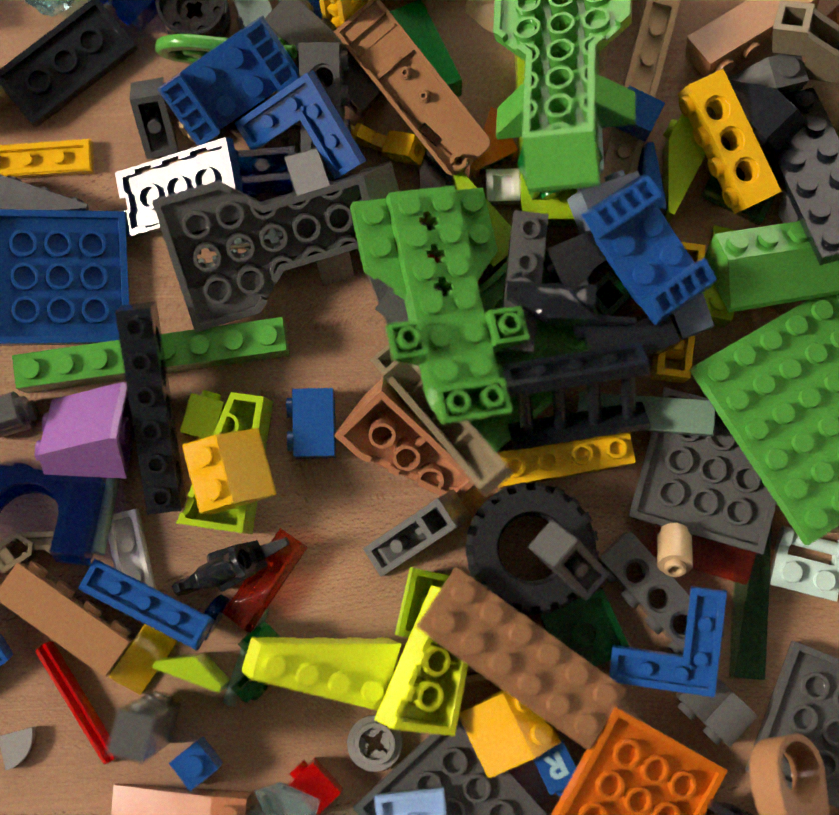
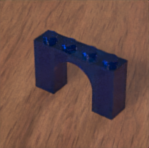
M14 463L13 466L0 465V513L9 502L25 494H43L52 498L58 505V518L49 552L56 562L90 566L93 557L91 550L105 489L103 479L100 477L44 475L43 470L33 469V467L23 463Z

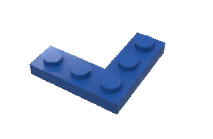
M313 70L305 73L234 123L251 152H254L301 121L335 180L366 161Z
M691 586L683 655L613 645L609 677L621 684L715 697L727 591Z

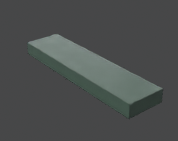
M579 392L578 412L587 411V392ZM601 393L602 408L622 405L621 394ZM636 396V402H643L650 421L649 429L637 431L714 437L716 410L709 400Z

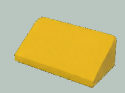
M144 624L109 675V678L141 695L158 671L152 668L154 662L167 657L178 640Z

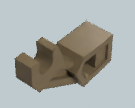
M65 529L61 531L14 532L0 543V571L8 575L17 562H28L35 558L36 551H47L60 561L66 562L69 559L64 554L63 549L67 544H73L78 552L85 547L75 533ZM22 541L24 545L28 546V552H23L16 559L9 548L15 543L18 544Z

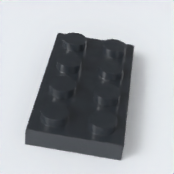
M89 0L0 69V86L36 129L137 51L138 47L100 0Z

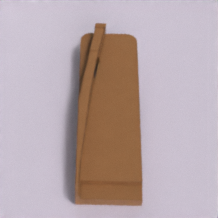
M381 0L368 1L334 31L447 174L457 175L471 166V163L489 149L490 139Z

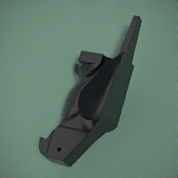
M523 271L514 272L507 281L506 299L517 306H522V309L541 320L546 326L598 327L599 325H635L637 323V318L594 315L596 285H590L588 281L581 282L575 288L560 283L535 285L531 280L523 277Z
M286 537L264 545H260L258 540L209 553L207 555V563L199 566L192 575L172 585L174 594L177 596L187 595L201 588L208 589L212 587H217L221 592L225 591L268 565L266 559L290 544L289 540Z

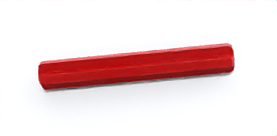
M49 641L36 649L38 658L101 762L108 764L119 756L106 753L111 736L54 642Z

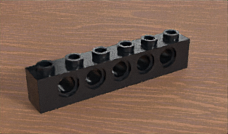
M157 302L122 305L115 311L147 515L182 511L187 498Z

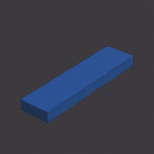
M97 559L93 560L78 587L79 590L197 651L214 622L213 618Z

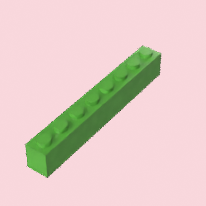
M282 317L221 325L196 333L193 329L161 334L167 374L290 356L286 323ZM119 340L12 355L15 387L25 393L126 380Z

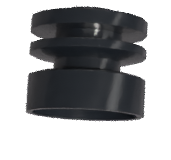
M156 0L155 2L159 18L168 35L197 34L226 38L231 29L232 14L227 0ZM193 12H194L195 14H200V13H202V17H200V18L197 17V16L191 17V14H192Z

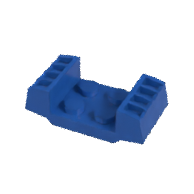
M262 15L157 88V90L195 144L199 146L219 135L220 129L277 90L280 92L299 78V69Z
M647 175L635 178L581 215L594 235L597 246L633 300L641 306L656 326L711 288L717 278L705 258L697 262L693 261L654 202L662 197L663 194Z

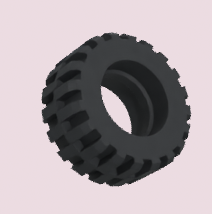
M524 482L498 491L478 509L467 532L465 552L470 574L475 581L521 614L551 613L553 610L562 609L569 605L571 600L580 595L554 572L541 580L525 581L515 577L505 568L499 554V542L503 531L512 521L524 516H537L549 522L552 520L576 538L597 561L599 557V551H596V541H599L597 531L593 530L591 524L593 520L589 513L581 508V503L574 496L570 497L564 493L565 490L557 486H548L546 483Z

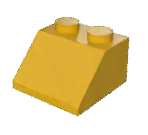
M258 428L216 434L182 445L200 513L213 515L277 495Z
M502 689L459 712V719L488 778L528 762L561 743L552 724Z

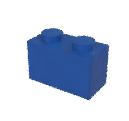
M292 389V398L286 399L287 418H293V431H287V450L293 451V457L296 459L336 458L334 389Z

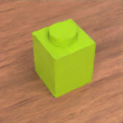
M202 390L201 395L191 393L180 432L198 439L215 435L214 431L226 405L225 402L220 401L222 395Z

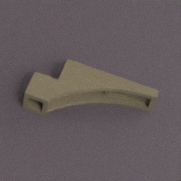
M780 0L773 26L772 53L806 56V73L809 80L839 83V24L815 9V4Z
M389 344L370 359L382 376L433 433L485 497L513 474L470 421L442 425L426 400L419 366L393 361Z

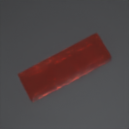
M659 525L655 526L648 549L654 557H657V535L662 528ZM691 535L692 569L747 586L757 553Z
M281 528L271 542L287 537L290 544L267 558L266 562L268 565L245 579L223 612L224 615L249 633L258 623L308 548Z

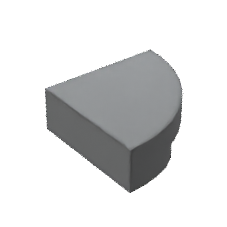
M35 726L0 735V748L5 770L19 765L28 756L35 742Z

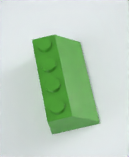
M800 221L716 233L705 253L704 258L717 278L714 284L729 313L839 294V261L819 265Z

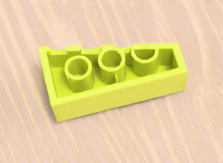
M430 587L374 720L392 729L455 736L468 665L416 628V625L442 587Z
M251 637L241 672L253 680L378 711L392 679L401 643L384 637H376V639L360 637Z

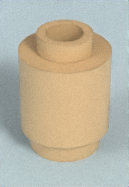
M679 523L664 525L657 535V566L660 571L671 577L682 576L693 567L692 536L688 532V528Z

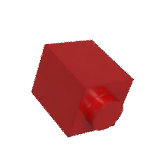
M316 758L312 759L309 763L303 759L289 773L293 779L288 783V789L312 815H319L341 794L343 789Z

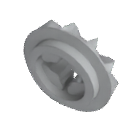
M376 715L361 718L353 725L347 738V749L353 762L360 768L372 772L382 771L392 766L398 759L402 749L400 730L392 729L374 720ZM381 730L384 731L381 743L388 751L376 748L367 756L369 743L362 734L374 737Z

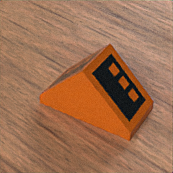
M490 108L483 128L490 139V147L471 163L469 178L477 179L486 174V169H497L516 160L518 148L513 138L497 140L496 108Z

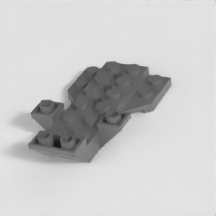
M317 148L284 157L295 191L259 202L232 186L217 180L152 199V204L195 333L261 313L272 289L285 270L316 262L322 286L354 277L349 251L359 249L350 206L352 202L383 199L390 192H399L392 162L389 161L359 170V173L328 181ZM274 228L276 232H282V236H278L279 242L274 244L271 243L270 239H263L264 235L268 234L267 230ZM241 238L243 242L248 241L250 243L249 246H245L246 251L244 253H239L237 249L230 248L231 245L235 244V239ZM204 248H208L210 252L215 251L217 254L212 256L213 261L210 263H206L204 258L198 259L197 255L202 254L201 250Z

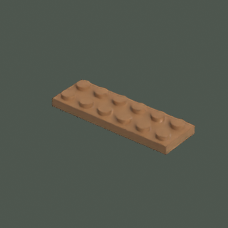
M459 568L453 570L416 625L418 630L588 750H590L607 723L614 707L618 705L626 692V689Z

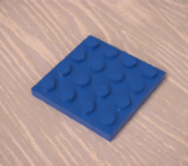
M0 209V346L86 345L119 340L115 311L120 306L129 304L125 211Z

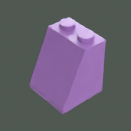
M126 382L52 399L49 412L44 413L42 418V440H37L35 445V459L40 461L44 475L127 478L135 435Z

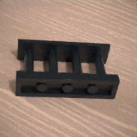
M641 342L501 365L509 397L517 396L520 422L508 423L514 451L650 428V421L643 402H636L635 377L649 374V362ZM621 379L622 405L602 408L600 382ZM586 385L588 410L567 414L566 388ZM552 390L554 416L533 419L531 394Z

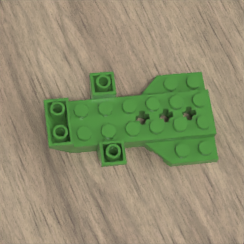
M495 0L493 22L495 40L525 61L524 82L497 108L496 137L497 140L522 137L529 193L600 186L599 123L600 128L636 124L635 91L599 75V52L632 24V0Z
M455 185L390 192L383 199L352 202L350 210L363 271L376 280L378 278L393 288V293L405 301L409 321L387 324L385 326L392 360L419 366L426 400L442 425L511 414L513 411L505 378H499L494 353L527 342L530 338L522 306L488 310L484 314L477 281L497 253L498 248L483 187L455 190ZM425 222L427 223V225H430L432 229L428 231L426 225H420V223ZM428 254H433L439 259V262L435 263L434 258H428ZM436 286L444 289L446 295L443 296L441 291H435Z

